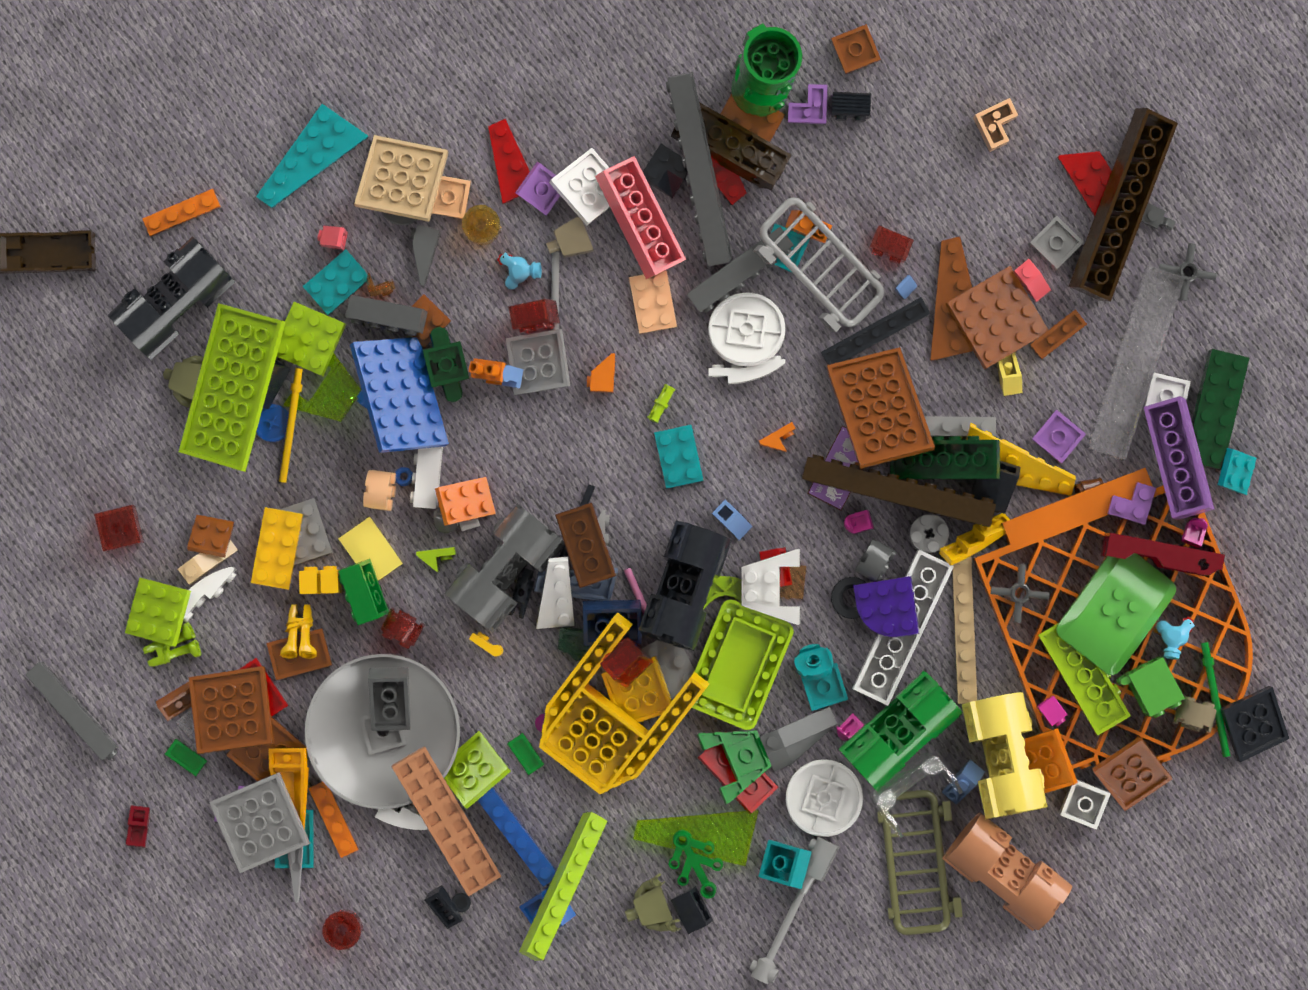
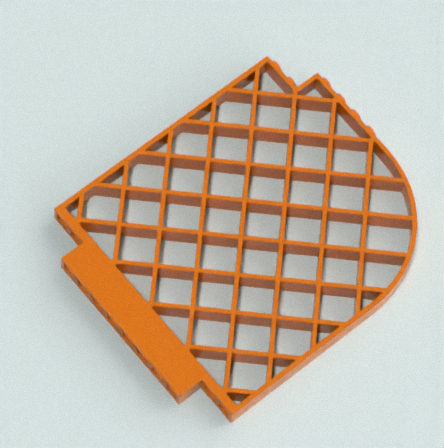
M1146 468L1001 523L1005 529L1008 545L973 558L1040 732L1043 733L1051 729L1044 726L1041 718L1042 714L1036 708L1037 705L1030 688L1044 694L1041 703L1052 695L1058 701L1075 708L1064 735L1060 734L1064 746H1066L1068 741L1093 753L1088 758L1072 763L1073 769L1080 767V769L1091 766L1090 762L1092 761L1095 766L1100 763L1098 755L1106 759L1110 757V755L1100 751L1110 729L1100 734L1095 748L1069 738L1082 710L1078 703H1073L1052 693L1060 675L1057 667L1047 690L1028 683L1024 671L1032 652L1053 661L1050 655L1035 649V646L1039 639L1038 634L1042 632L1046 622L1052 625L1059 623L1048 618L1059 591L1074 598L1079 596V594L1061 587L1072 561H1076L1096 571L1099 566L1075 556L1086 530L1102 537L1105 535V532L1088 525V523L1109 515L1107 513L1113 495L1131 500L1137 482L1153 487ZM1164 485L1156 488L1154 497L1165 493ZM1166 500L1158 519L1150 515L1147 517L1148 521L1156 524L1149 540H1156L1161 526L1183 536L1184 530L1164 522L1169 510L1168 500ZM1205 512L1197 514L1195 518H1203L1208 524L1205 533L1207 540H1203L1202 545L1211 548V551L1221 554ZM1121 519L1115 534H1122L1127 522L1126 519ZM1081 526L1070 553L1043 541ZM1037 543L1026 568L1025 584L1029 577L1054 588L1043 615L1022 606L1023 612L1041 619L1028 646L1010 638L1007 631V625L1014 612L1015 602L990 594L991 587L989 582L997 564L1018 572V567L1000 560L999 557ZM1184 543L1183 547H1188V548H1189L1190 545L1187 544V543ZM1042 547L1067 558L1056 584L1031 573ZM992 560L993 562L986 576L982 564ZM1224 563L1223 570L1219 571L1225 585L1212 580L1215 572L1206 577L1185 573L1204 582L1193 608L1174 599L1169 603L1191 612L1189 617L1193 620L1198 615L1221 626L1210 653L1214 660L1243 672L1242 682L1234 700L1218 693L1219 699L1233 703L1242 699L1247 690L1252 671L1253 649L1250 629ZM1172 570L1169 579L1173 583L1179 571ZM1209 585L1228 592L1232 603L1224 621L1199 611ZM1018 588L1015 593L1018 599L1023 591L1022 588ZM996 600L1010 606L1004 620ZM1235 612L1239 619L1241 629L1233 625H1230L1231 619ZM1155 624L1140 643L1135 656L1132 655L1129 658L1133 661L1128 672L1136 668L1138 663L1144 664L1147 662L1141 659V656L1152 632L1162 636L1154 628ZM1227 629L1243 635L1245 643L1244 667L1216 655ZM1188 642L1183 645L1203 654L1202 649ZM1013 644L1027 650L1021 664ZM1170 659L1167 665L1171 673L1177 661L1175 659ZM1205 666L1197 683L1172 673L1174 679L1194 687L1191 698L1197 700L1200 691L1210 694V689L1203 686L1207 677ZM1128 684L1118 686L1121 691L1119 695L1121 700H1123L1125 694L1134 697L1132 691L1127 690ZM1170 708L1164 709V711L1175 715V710ZM1145 716L1139 731L1121 723L1115 725L1137 735L1136 738L1140 736L1142 739L1144 738L1167 748V752L1156 756L1161 763L1171 760L1172 755L1201 744L1218 732L1217 725L1212 727L1211 733H1205L1196 740L1176 748L1184 730V727H1181V722L1177 726L1170 745L1145 734L1151 720L1149 716Z

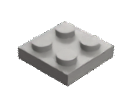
M1056 216L1029 244L1057 270L1084 241Z

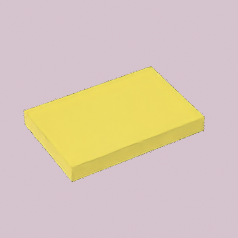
M368 517L338 538L355 563L371 559L378 581L403 564L371 517Z

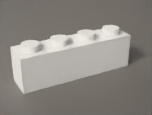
M443 447L418 449V454H414V465H417L416 473L413 472L412 484H415V491L411 492L410 503H413L415 508L436 509L438 507L435 488H438L440 485Z

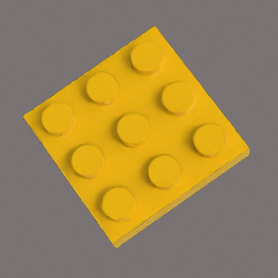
M656 656L601 674L610 701L637 722L660 716L672 701Z

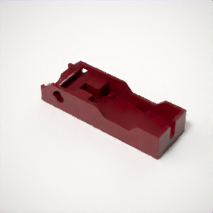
M1105 533L1101 551L1102 557L1111 556L1126 559L1136 553L1139 556L1151 558L1159 568L1200 576L1211 575L1218 569L1223 570L1225 559L1224 554L1115 533ZM1199 560H1200V564H1203L1202 569H1201V566L1198 565Z

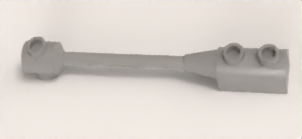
M819 836L817 839L812 838L808 846L812 853L802 889H797L798 892L767 956L759 958L758 961L753 960L749 968L752 971L751 976L765 984L774 983L779 970L776 969L773 959L804 895L808 893L816 879L824 881L840 848L839 846Z

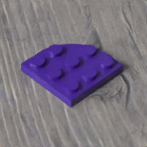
M911 576L853 585L858 613L871 630L880 635L894 638L920 634Z

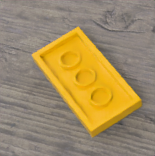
M264 508L251 583L290 589L303 514Z

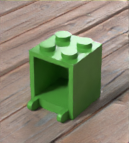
M1155 657L1116 679L1119 685H1129L1143 714L1151 718L1161 716L1165 713L1164 709L1166 708L1173 709L1182 704L1181 700L1185 699L1163 657Z

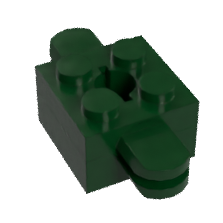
M436 327L430 333L433 348L423 350L432 388L442 386L445 398L450 402H456L463 395L460 381L470 379L460 341L450 343L447 330L442 327Z

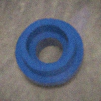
M401 467L396 470V483L398 485L408 486L412 483L413 472L409 468ZM402 473L407 474L406 480H401L400 476Z

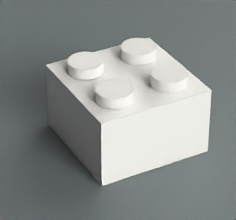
M1077 779V784L1069 786L1059 814L1097 830L1111 793Z

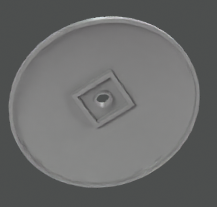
M375 654L360 657L336 669L324 680L314 694L305 721L307 753L320 779L329 789L344 800L372 809H391L413 803L391 766L425 746L443 778H445L455 760L460 740L457 708L444 683L422 664L412 659L392 654ZM408 667L410 730H389L387 736L381 737L377 731L371 730L369 669Z

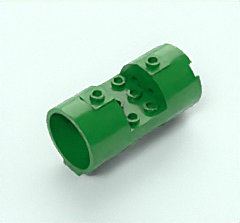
M762 23L746 33L743 41L744 50L738 56L734 66L736 72L731 87L732 97L737 106L745 113L759 117L777 112L785 106L788 94L792 90L802 63V50L798 40L787 30L778 27H766Z
M923 671L897 694L888 706L868 724L866 723L838 750L878 792L906 766L905 763L932 738L935 740L963 712L926 671Z

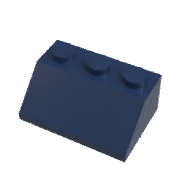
M640 600L583 601L584 646L593 645L617 613L633 624L618 645L642 644V634L639 631L641 624Z

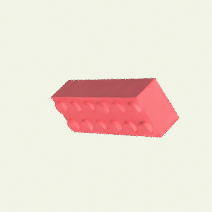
M635 156L595 176L646 279L686 260Z

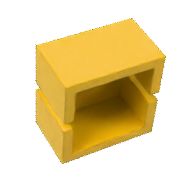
M323 566V570H318V567H304V571H299L300 594L342 593L337 566Z

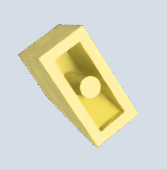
M1014 352L997 362L1000 385L1004 396L1023 393L1022 375Z

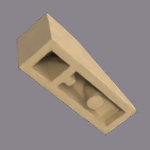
M230 540L225 558L199 553L179 567L178 570L187 583L192 585L238 551V549Z

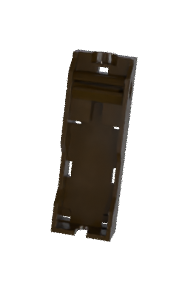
M700 103L711 157L724 168L759 188L772 191L792 155ZM674 127L671 137L678 141L680 134Z
M92 230L49 233H0V274L96 271L95 233ZM52 237H61V239H51V238H52Z

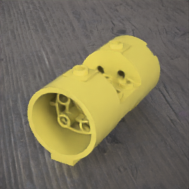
M1023 692L962 704L969 743L982 742L989 778L978 781L985 819L1046 808L1044 776L1041 773V769L1029 770V759L1024 749L1025 740L1021 735L1022 733L1032 731V719L1029 716V712H1027Z

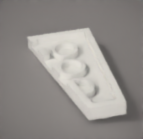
M568 557L548 558L536 629L574 626Z

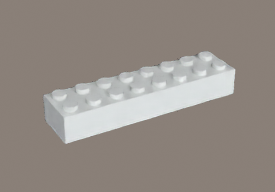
M917 550L905 577L911 576L920 634L896 638L877 634L852 689L887 706L889 705L951 574L953 565L950 566L945 561Z

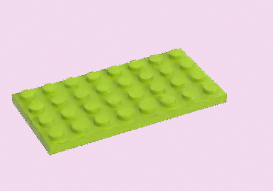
M218 303L181 440L180 453L246 472L285 327V321Z

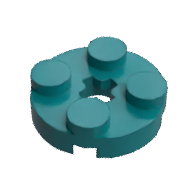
M810 644L803 647L794 659L796 671L805 681L817 680L832 673L834 664L832 653L828 648L820 647L819 644ZM814 659H815L816 662H818V663H816V664H811V663H812L811 660H814Z

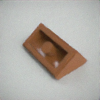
M189 682L156 701L157 708L167 721L192 707Z

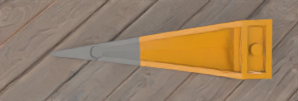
M307 748L269 749L270 774L272 776L280 772L305 830L309 776ZM303 847L288 853L294 900L296 903L299 902Z

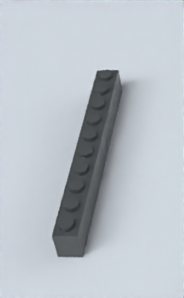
M693 71L668 77L666 88L672 97L670 101L671 111L675 112L676 115L674 126L680 134V138H678L680 150L683 149L684 157H682L684 169L687 168L689 175L686 176L688 187L692 189L690 199L692 206H695L697 212L694 213L696 225L699 224L701 232H698L700 243H703L705 249L702 251L704 262L708 263V266L729 263L733 257Z

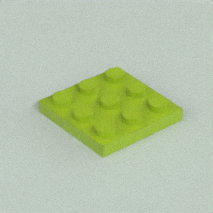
M293 302L285 320L286 323L276 357L324 376L346 324L297 302Z
M140 577L125 633L176 647L191 591Z
M478 731L458 748L455 760L444 780L462 805L468 809L509 774L511 770L485 736Z

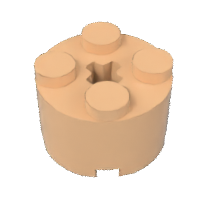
M377 470L368 471L365 481L366 492H364L363 496L364 507L386 511L392 510L393 500H391V497H395L396 486H393L396 481V473Z

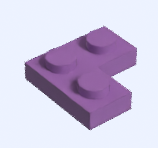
M808 84L807 103H788V123L826 124L827 85Z
M1137 482L1131 500L1115 495L1112 496L1107 514L1145 525L1156 488Z

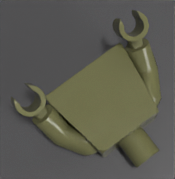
M197 355L188 357L182 362H176L173 369L167 368L163 373L164 379L169 380L168 388L173 390V396L179 404L189 409L204 358Z
M658 873L640 885L634 894L633 903L635 907L626 910L625 914L628 922L639 918L641 925L646 926L647 929L659 932H676L681 930V928L675 926V923L680 920H673L661 888L665 881L660 882L658 880V877L661 876V873Z

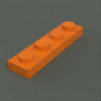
M210 189L142 219L151 237L221 206L214 189Z
M324 782L308 788L340 857L342 858L359 850L331 789Z

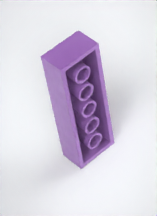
M1179 396L1145 406L1144 411L1172 518L1179 520L1215 510L1186 399Z

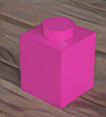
M1052 695L1036 706L1050 726L1054 724L1056 727L1066 720L1064 717L1068 715Z

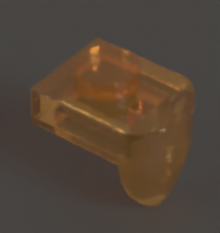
M367 273V288L370 297L380 294L386 296L393 293V289L396 288L393 279L374 285L370 273Z

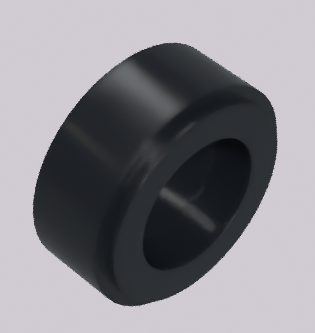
M457 893L452 898L458 912H465L469 909L471 899L466 893Z

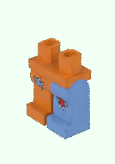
M476 358L469 365L471 378L486 380L487 384L514 388H520L523 369L506 365L504 362Z

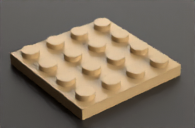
M374 135L355 199V207L429 222L447 161L448 150Z

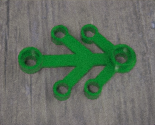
M678 830L673 836V843L676 848L668 865L671 869H678L681 864L680 856L684 850L687 858L682 873L677 878L678 884L681 886L688 884L690 879L689 873L691 867H693L702 884L700 889L701 895L704 898L710 899L715 896L717 888L713 882H709L700 864L712 867L715 871H720L723 867V860L720 858L711 859L694 853L692 847L703 850L705 854H712L715 845L711 841L704 843L693 839L686 830ZM684 836L686 841H681L679 837ZM705 846H711L712 850H707ZM671 861H677L678 865H673ZM719 862L721 866L716 867L714 863ZM685 877L687 881L682 882L680 878ZM710 886L712 891H708L706 887Z

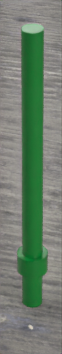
M1204 642L1201 643L1202 663L1206 668L1212 704L1215 705L1214 709L1217 710L1215 720L1222 757H1229L1230 751L1213 669L1215 664L1214 658L1211 657L1209 643Z

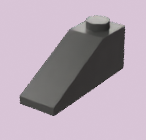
M417 224V228L412 230L410 239L413 240L412 244L419 282L422 287H425L441 232L440 230Z

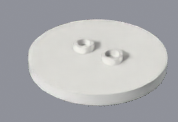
M739 293L728 297L717 305L709 320V339L712 347L724 360L738 366H755L768 361L779 351L784 341L785 322L781 311L770 299L759 294Z
M820 759L806 763L793 774L787 786L786 806L789 815L799 828L811 835L829 837L844 832L854 824L862 808L863 793L859 780L848 767L837 761Z

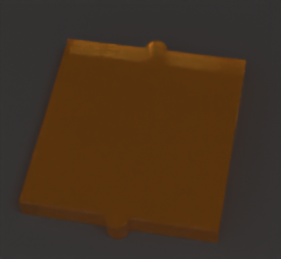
M806 566L789 567L792 585L780 587V597L803 599Z

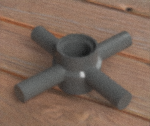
M1188 243L1186 261L1179 267L1159 264L1158 271L1177 274L1182 281L1179 298L1181 301H1187L1190 282L1196 278L1216 280L1217 273L1198 270L1197 266L1193 263L1196 244ZM1185 267L1191 269V277L1184 275L1183 269Z
M1018 564L1017 583L1011 588L991 587L990 590L992 595L1010 596L1011 600L1015 602L1013 622L1020 623L1022 605L1029 598L1049 599V592L1031 591L1025 585L1026 565ZM1017 588H1022L1025 592L1022 599H1018L1015 596Z

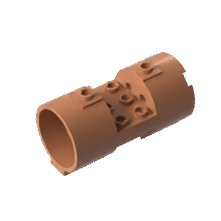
M979 812L956 837L942 859L970 882L980 880L1005 900L1003 908L1032 931L1034 929H1041L1054 916L1060 904L1064 903L1072 889V885L1044 862L1039 861L1034 864L1030 858L1024 856L1013 845L1009 844L1012 839L1009 834L990 819H985V815Z

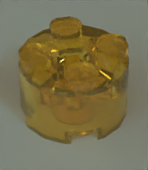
M475 205L465 213L462 219V229L466 238L472 243L488 245L499 236L501 222L497 213L492 208L486 205ZM480 221L487 223L484 229L476 228Z

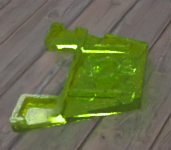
M333 353L328 365L331 370L310 401L299 395L297 410L341 422L357 400V395L362 389L336 354ZM291 394L283 404L287 408H290Z

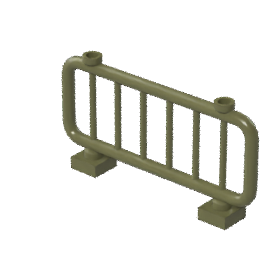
M929 790L887 794L881 802V812H877L878 823L883 825L892 907L888 908L889 920L893 919L895 929L903 935L944 931L951 922L950 913H954L955 918L963 917L961 897L954 896L952 897L953 901L949 902L945 861L942 859L944 850L940 817H944V821L952 820L950 800L942 801V805L939 806L936 795ZM925 797L931 803V810L889 815L888 805L894 800ZM932 814L933 830L891 834L890 818ZM934 833L936 849L893 853V837ZM936 853L938 868L895 872L894 857ZM938 872L940 887L897 891L896 876ZM940 891L941 907L902 911L899 909L898 895ZM940 910L943 912V921L940 924L904 927L901 924L900 914Z

